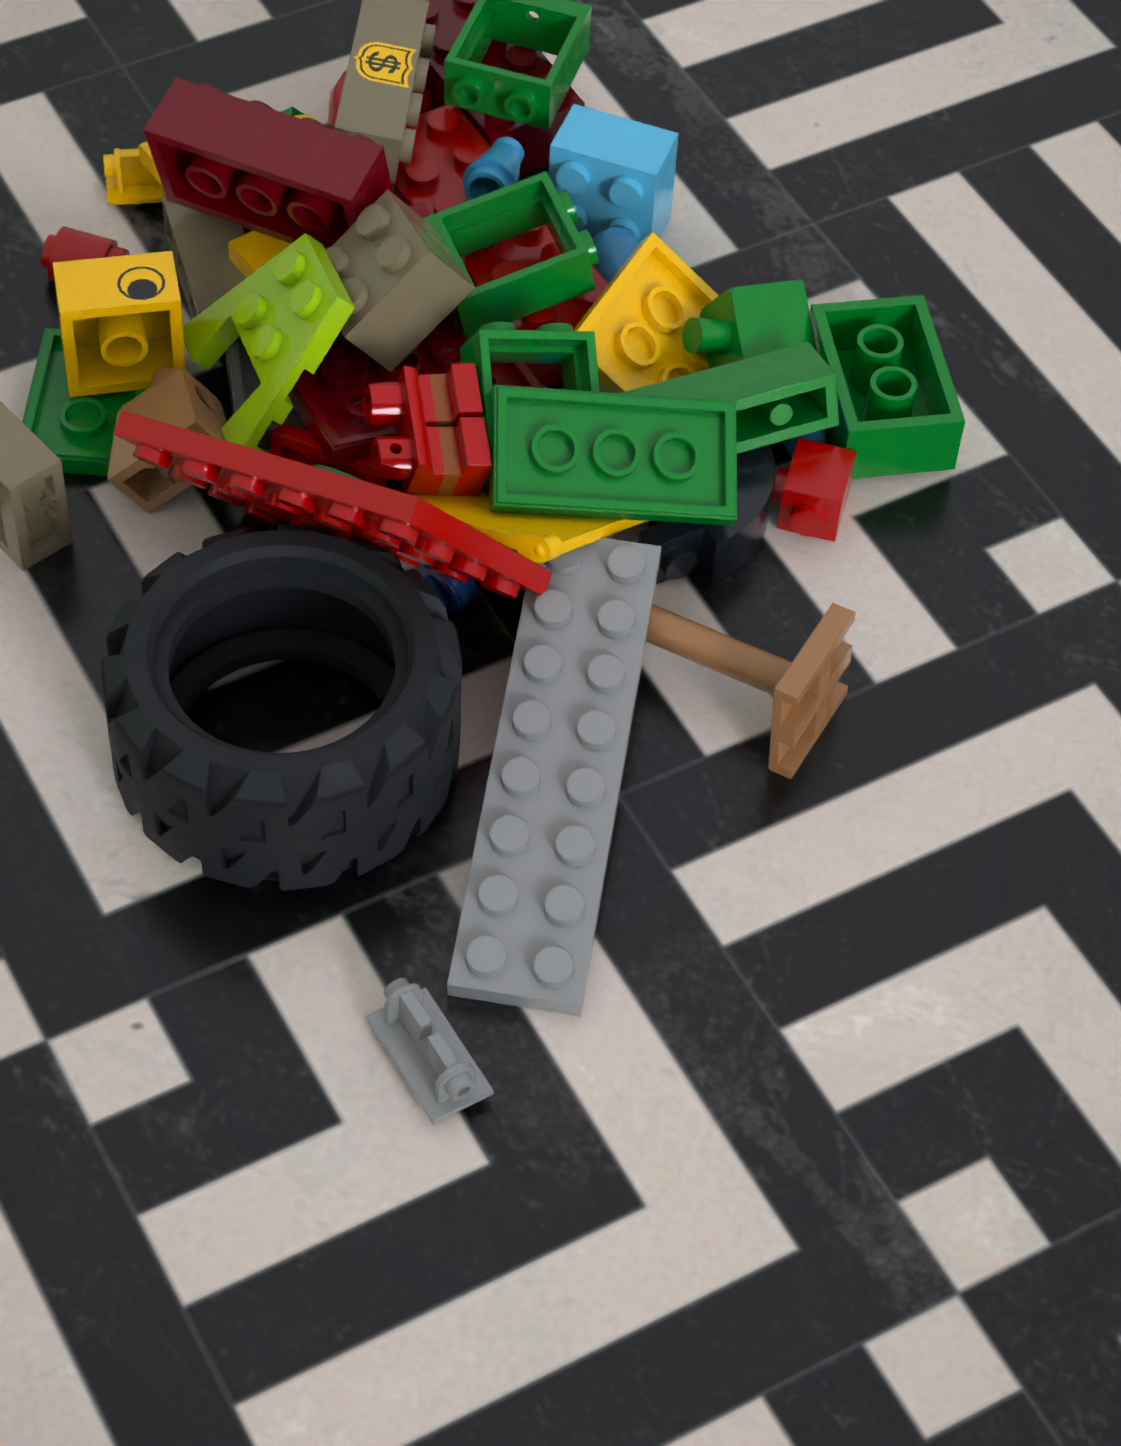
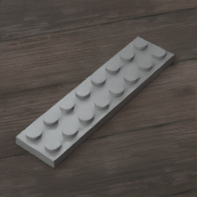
M601 537L600 540L561 554L555 559L544 563H536L552 572V576L546 591L542 595L525 591L447 982V994L449 996L581 1016L662 546Z

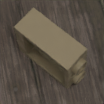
M0 401V548L22 571H25L73 542L61 459Z

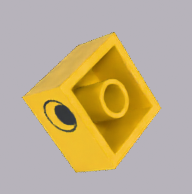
M172 251L53 262L69 397L148 389L151 387L153 374L158 370L164 368L186 370L181 298Z

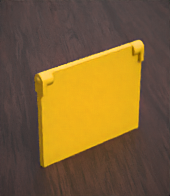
M481 489L478 496L413 495L420 497L504 546L517 550V553L536 563L550 561L561 554L600 540L601 537L605 538L643 522H650L615 518L489 511L490 489Z

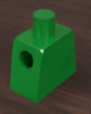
M804 280L738 286L726 290L701 309L700 318L692 317L686 321L682 332V342L685 350L689 353L706 354L709 369L809 342L817 351Z

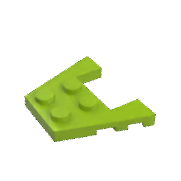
M306 233L183 326L184 344L191 360L207 370L217 362L240 336L261 384L225 423L221 431L226 441L259 451L263 450L257 447L271 422L275 421L282 426L294 407L288 395L304 369L312 374L315 373L355 309L323 244Z

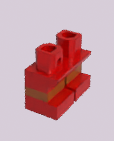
M475 363L451 364L447 374L418 375V371L415 368L403 366L397 382L368 384L362 399L365 423L367 425H395L396 436H375L370 454L373 477L403 479L405 493L410 495L478 496L492 468L485 420L484 417H481L483 408Z

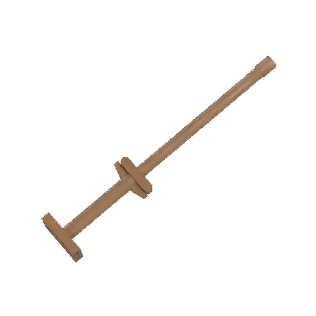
M262 449L266 453H270V449ZM832 603L793 662L654 604L652 605L646 642L773 695L768 769L792 779L848 693V685L838 682V680L851 662L852 645L841 640L854 623L856 612Z

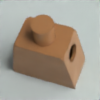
M173 368L158 370L151 378V387L124 404L117 413L116 424L121 411H126L225 440L221 428L227 421L222 404L215 395L186 370ZM114 435L107 479L147 513H150L191 486L171 476L174 465L171 464L169 470H165L133 457L135 445Z

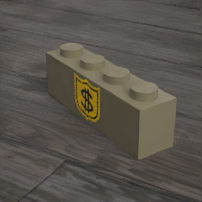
M362 0L334 126L336 131L351 136L363 135L378 145L383 146L392 184L396 182L399 162L411 163L416 130L406 128V126L415 128L418 126L423 94L414 93L413 91L424 93L430 59L425 58H431L436 25L426 24L430 2L426 0Z

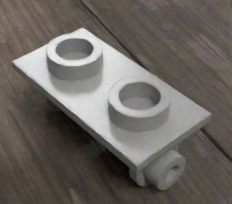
M406 978L392 981L384 990V995L387 998L384 1007L367 1015L366 1020L432 1124L493 1095L494 1090L427 988L421 989L416 983L410 984Z

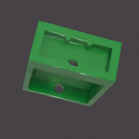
M477 0L445 59L444 104L549 130L589 50L592 5L571 0ZM529 11L535 12L539 17L531 16ZM493 40L557 55L545 80L480 64Z
M547 171L423 218L434 227L473 286L474 284L460 257L546 225L561 255L483 285L474 286V289L452 310L459 328L466 339L470 338L484 324L512 322L595 290L591 265L599 263V258L593 239L587 229L578 232L574 225L578 222V218L567 190L557 192Z
M492 322L480 326L479 330L460 347L461 364L475 363L483 408L481 417H484L489 449L490 391L493 388L491 363L561 364L563 389L600 392L594 331H573V326L567 323L545 324L536 330H516L513 323ZM490 472L481 489H490Z

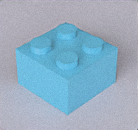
M573 104L550 145L549 177L557 192L567 190L578 218V222L574 224L578 232L587 229L592 239H594L598 233L608 228L625 227L631 229L635 237L641 241L652 232L660 238L671 217L679 133Z

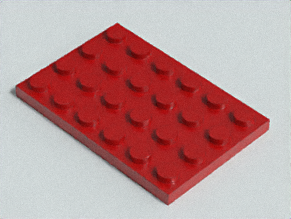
M121 411L113 432L117 437L136 446L133 457L165 470H169L172 464L174 465L171 473L172 477L206 489L209 483L211 486L208 495L237 507H242L244 502H246L243 511L245 514L273 525H277L279 519L288 522L290 518L289 524L325 527L338 538L348 540L352 535H357L391 551L399 558L403 565L417 568L420 562L432 566L431 571L460 583L466 584L468 578L482 581L480 586L513 599L517 598L520 589L542 595L546 591L552 576V572L417 496L126 411Z

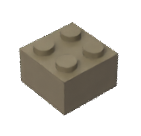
M388 189L374 204L369 205L360 213L357 221L332 247L325 249L355 306V309L341 329V333L347 340L389 371H393L474 289V286L434 227Z

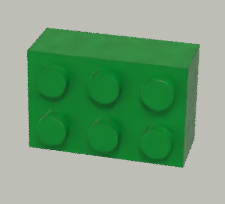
M924 295L812 304L810 316L817 352L836 373L839 425L827 428L826 432L830 445L857 451L852 479L955 469L965 418Z

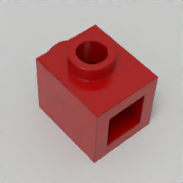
M798 438L789 469L779 467L773 484L771 502L780 504L777 529L835 542L850 491L857 451Z

